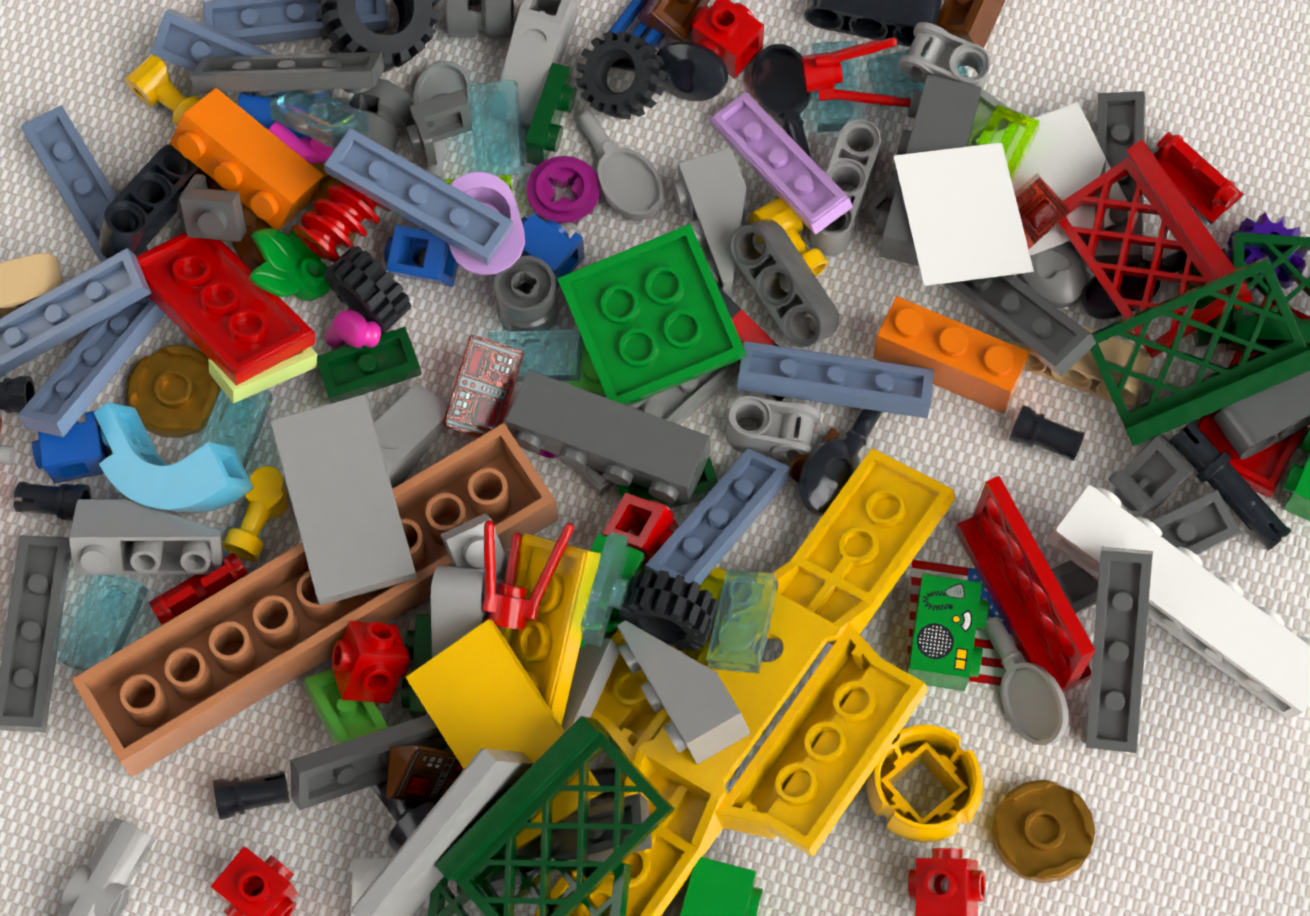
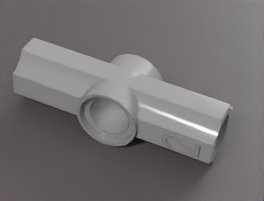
M114 817L88 864L78 867L69 879L61 897V905L63 907L57 916H120L130 896L129 885L141 867L146 855L151 850L155 839L135 825Z

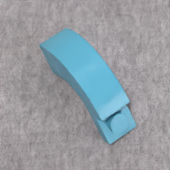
M107 402L93 412L101 427V439L113 452L112 455L100 462L99 465L109 481L122 494L138 504L168 511L204 513L230 505L254 489L234 447L207 442L183 460L169 465L157 453L135 407Z

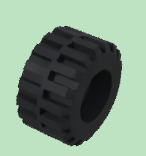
M317 0L321 7L316 11V22H323L324 27L319 31L322 41L329 38L333 45L328 49L331 53L382 52L383 72H388L396 66L399 68L419 54L426 47L425 44L433 38L436 30L432 27L439 22L440 11L434 10L433 6L439 0H393L399 13V27L393 35H380L365 27L357 15L355 0Z

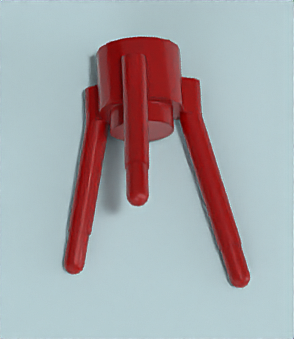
M893 37L881 41L873 40L834 52L802 56L806 93L818 91L819 102L836 99L909 108L911 102L909 98L834 89V84L843 83L842 61L894 47L897 45V39Z
M487 520L484 523L485 593L481 610L487 611L486 620H493L496 626L519 630L525 629L527 618L537 620L540 602L574 531L572 523H567L564 526L530 598L526 597L527 587L515 584L522 541L521 534L514 533L512 536L504 582H498L496 590L494 523L491 520Z

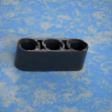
M808 0L804 17L810 24L821 29L878 41L894 37L897 39V45L911 47L915 38L913 30L917 23L927 22L937 25L942 1Z
M171 144L162 147L106 208L98 238V248L101 254L108 259L128 248L138 256L178 211L177 201L179 194L182 190H185L194 174H197L198 166L185 158Z

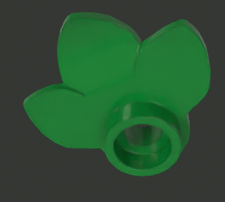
M273 228L260 229L252 233V240L266 260L264 264L256 268L249 276V280L255 285L279 297L294 295L304 301H314L329 292L331 289L330 283L324 277V271L328 268L327 265L321 261V257L315 254L298 238L293 229L288 236L282 231Z

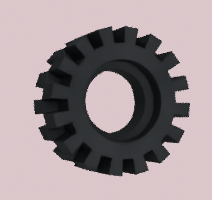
M611 31L603 33L605 40L596 37L590 41L595 48L592 51L584 48L581 55L587 58L586 64L577 62L576 71L583 73V77L576 78V83L578 87L585 90L580 95L585 101L591 103L589 106L614 118L631 119V114L640 117L645 114L644 106L652 109L657 104L652 99L654 93L662 96L664 88L658 86V81L666 80V72L659 69V66L665 65L662 57L655 54L657 49L653 45L635 35L623 31H618V35ZM627 58L631 60L635 67L634 80L627 90L618 93L613 92L607 83L608 71L615 61Z
M351 246L324 271V277L330 283L331 290L338 294L337 298L349 307L348 310H354L362 314L366 322L374 321L378 323L381 328V334L389 330L412 307L408 295L402 292L404 290L400 283L394 281V276L391 272H387L379 260H374L369 252L363 251L359 246Z
M645 570V573L639 571L632 577L619 612V618L623 619L622 622L628 621L669 646L674 645L677 650L685 651L687 647L694 651L698 650V647L703 648L705 646L719 607H717V599L711 598L713 594L708 590H700L701 585L695 581L689 584L684 581V576L678 574L674 578L670 577L667 571L660 570L657 575L653 570Z

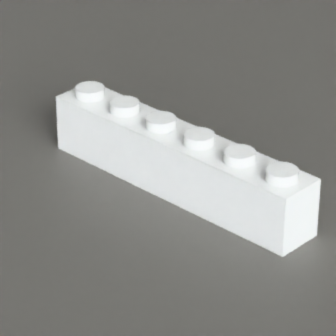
M1089 484L1076 497L1045 541L1097 580L1099 579L1102 546L1153 551L1148 617L1287 720L1303 713L1310 703V639L1307 637L1299 638L1284 627V620L1274 611L1262 606L1256 607L1243 597V590L1230 579L1225 577L1217 578L1202 567L1203 562L1195 553L1184 547L1176 548L1161 537L1162 531L1153 522L1143 517L1136 519L1121 508L1122 503L1120 499L1112 492L1101 487L1096 489Z

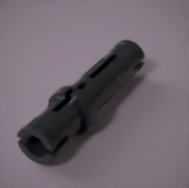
M1194 421L1187 424L1169 440L1199 472L1196 475L1201 483L1207 481L1214 490L1218 489L1222 499L1260 540L1267 551L1282 541V537L1285 538L1292 531L1229 463L1232 459L1226 451L1220 453L1196 426Z

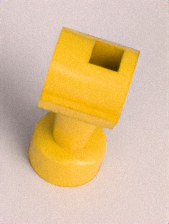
M153 54L124 78L129 89L146 106L153 108L160 102L174 112L172 121L176 126H178L182 114L201 100L197 96L186 98L172 84L163 60H160Z
M780 197L749 214V224L763 219L777 222L785 230L815 277L826 269L829 261L821 250L817 248L809 250L799 235V232L803 229V221ZM754 233L758 238L757 240L764 245L762 238Z
M270 466L260 467L251 475L250 481L254 489L245 494L249 504L240 528L229 529L222 542V547L231 554L234 552L237 557L247 561H258L264 546L263 541L258 536L267 520L281 516L289 508V493L284 478L279 470Z

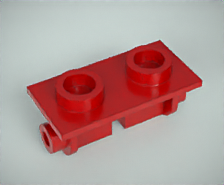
M1168 132L1158 142L1157 147L1159 149L1153 155L1188 204L1211 225L1244 196L1235 187V183L1232 180L1226 179L1183 141V137L1180 134L1172 135Z
M233 552L223 558L224 565L210 574L194 575L149 601L148 603L161 625L248 575L235 553Z

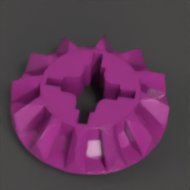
M557 156L540 163L528 178L526 193L529 206L533 208L539 218L553 220L559 225L568 222L577 225L581 218L588 214L593 215L594 208L598 200H600L601 190L596 172L589 164L575 157ZM574 183L572 186V199L564 196L559 201L556 200L553 203L556 198L554 187L558 186L564 189Z

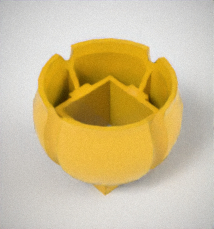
M915 725L900 730L865 781L866 795L871 810L877 817H886V828L889 831L910 841L920 843L938 842L957 834V824H968L973 819L982 799L984 788L983 773L973 750L964 751L961 748L962 739L959 735L944 727L935 725ZM920 762L929 769L951 794L923 819L893 786Z

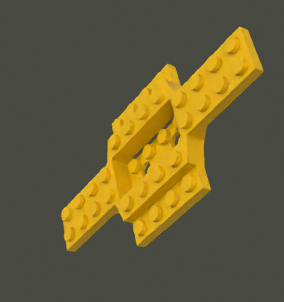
M871 448L788 563L767 577L718 569L717 567L710 572L700 584V590L711 592L713 594L711 598L717 599V607L719 608L705 646L703 648L698 647V650L694 651L687 647L685 651H678L717 672L740 710L751 734L698 765L688 748L678 753L663 727L671 722L670 717L665 709L655 713L640 687L649 682L642 669L632 674L621 653H619L591 718L597 719L610 733V739L675 808L651 833L652 848L632 853L622 862L631 865L626 916H661L692 873V869L700 857L704 856L723 828L769 839H775L778 836L809 856L813 857L927 693L925 682L883 660L860 634L955 501L954 489ZM618 629L611 640L621 646L626 642ZM767 639H776L783 644L781 656L772 662L760 661L755 655L758 645ZM827 642L833 645L727 794L726 783L733 778L738 766L756 741L762 737L765 728L785 700L791 696L793 689L812 662L818 658L824 645ZM628 776L626 777L625 786H636ZM624 792V797L640 793L646 798L649 804V816L657 809L642 792ZM610 875L590 895V898L598 908L612 896L614 875ZM561 876L551 890L550 899H557L570 887L563 876ZM582 903L570 916H590L591 913ZM540 907L533 916L539 915Z

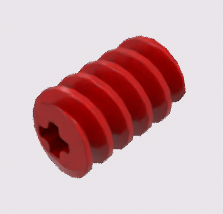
M341 181V187L333 185L327 190L329 200L320 198L314 203L316 214L306 212L301 217L303 227L298 225L292 226L294 233L309 249L319 257L333 263L340 257L335 249L338 245L346 250L353 246L348 236L351 232L361 238H365L368 235L361 223L364 219L374 225H378L381 222L374 210L376 206L387 212L391 211Z

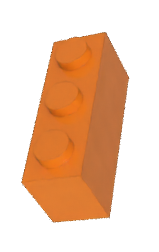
M217 88L213 89L182 114L169 143L185 158L192 161L214 179L222 188L227 191L239 192L241 202L276 230L283 228L311 202L324 177L320 171Z
M896 296L877 334L873 359L880 362L933 369L934 385L1004 414L1022 377L1029 351Z

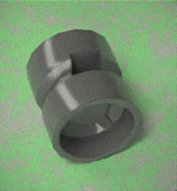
M446 0L449 38H475L479 31H484L488 38L512 37L514 30V0ZM481 4V12L471 10V6Z
M379 78L375 88H371L363 93L353 94L349 102L351 110L345 112L334 135L337 144L340 143L349 128H352L390 151H394L399 140L397 131H402L411 114L410 106L414 105V101L401 87Z
M527 255L520 256L510 268L496 274L494 279L498 317L503 328L513 336L523 339L537 338L546 334L555 325L559 315L556 280L551 267L542 259Z

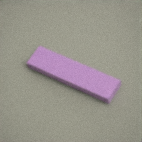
M744 92L709 118L713 128L815 235L853 207L850 198L747 92Z

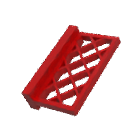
M1140 140L1126 150L1129 157L1060 202L1067 212L1058 220V223L1124 319L1134 315L1130 309L1140 310L1141 312L1158 304L1151 303L1156 280L1181 283L1179 294L1188 291L1189 285L1200 286L1236 270L1143 140ZM1129 174L1136 183L1133 201L1109 199L1112 185ZM1143 194L1150 204L1141 203ZM1082 205L1097 207L1092 229L1074 227L1066 216ZM1054 206V209L1059 213L1055 218L1057 220L1063 213L1057 206ZM1106 208L1130 211L1125 233L1101 230ZM1139 213L1158 215L1161 218L1158 238L1133 235ZM1168 230L1176 240L1166 239ZM1081 237L1090 238L1088 248ZM1099 239L1122 242L1117 265L1096 261L1094 257ZM1131 244L1155 247L1150 269L1126 266ZM1164 248L1185 252L1187 260L1183 274L1159 271ZM1194 266L1202 277L1192 276ZM1105 273L1115 274L1113 284ZM1124 275L1148 279L1143 301L1121 297L1119 292ZM1243 280L1236 298L1250 302L1253 298ZM1233 285L1221 289L1219 292L1229 295ZM1217 298L1201 310L1194 309L1190 318L1207 323L1222 313L1226 301ZM1233 304L1236 310L1241 308L1240 306ZM1183 306L1173 310V312L1183 315L1186 308ZM1172 319L1170 330L1154 341L1170 347L1180 321ZM1142 324L1132 328V331L1138 335ZM1187 324L1182 339L1198 328ZM1146 333L1145 338L1150 339V337ZM1143 345L1152 359L1162 353V351Z
M997 476L987 480L973 517L957 523L955 531L1020 652H1022L1025 661L1036 663L1045 668L1055 678L1062 692H1065L1091 679V669L1088 663L1096 650L1001 477Z

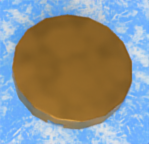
M168 345L159 348V352L153 353L150 357L146 355L137 362L128 377L126 396L130 407L136 408L147 431L165 438H183L200 432L214 420L222 406L224 391L209 374V358L202 351L185 345Z
M1049 780L1025 782L1009 791L995 812L991 830L995 850L1005 866L1021 878L1039 883L1061 881L1077 872L1091 853L1096 833L1092 812L1082 797L1072 789L1068 790L1064 786L1057 785V782Z

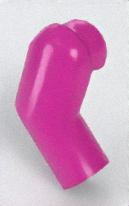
M276 121L268 129L310 164L324 163L336 147L334 135L324 129L313 133L312 137L298 138L280 121Z
M344 310L338 313L324 331L325 342L334 348L343 346L345 342L359 349L363 345L372 348L379 343L381 328L378 323L374 321L366 322L364 316L354 310Z

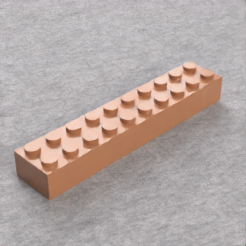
M504 423L392 489L417 579L320 606L303 543H300L72 678V682L110 747L131 778L331 658L335 643L338 640L342 641L349 621L382 622L387 624L431 597V585L436 567L438 565L453 567L441 534L486 513L494 523L505 553L510 550L514 533H520L522 538L524 533L535 535L558 521L555 498Z

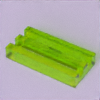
M997 104L977 145L991 144L1002 120L1010 121L1000 141L1006 155L1019 127H1025L1007 164L1011 181L1013 182L1039 130L1040 121Z

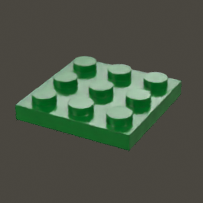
M691 223L557 278L605 395L610 400L630 406L746 358L745 349Z

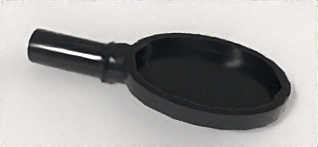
M673 42L664 46L656 53V55L662 57L665 64L659 66V69L666 72V80H659L658 85L663 87L664 91L687 101H705L717 96L725 89L728 82L726 64L718 54L708 47L694 42ZM627 58L619 59L611 66L635 72L633 63Z
M785 44L767 46L756 56L752 67V82L756 97L767 112L782 118L784 123L783 129L812 159L803 127L804 121L800 116L808 106L811 98V92L806 93L802 55L793 47Z
M1180 250L1161 259L1159 271L1176 273L1185 267L1187 255L1184 251ZM1143 259L1142 263L1126 264V266L1150 269L1152 262ZM1105 273L1113 284L1115 274ZM1094 275L1087 282L1081 294L1085 312L1097 319H1111L1122 316ZM1124 275L1119 294L1124 299L1143 301L1148 279ZM1156 280L1153 296L1159 290L1161 280Z
M862 409L851 429L846 432L844 440H829L819 444L811 451L802 467L799 482L801 499L811 513L823 516L860 465L858 453L866 445L868 436L882 414L881 411Z

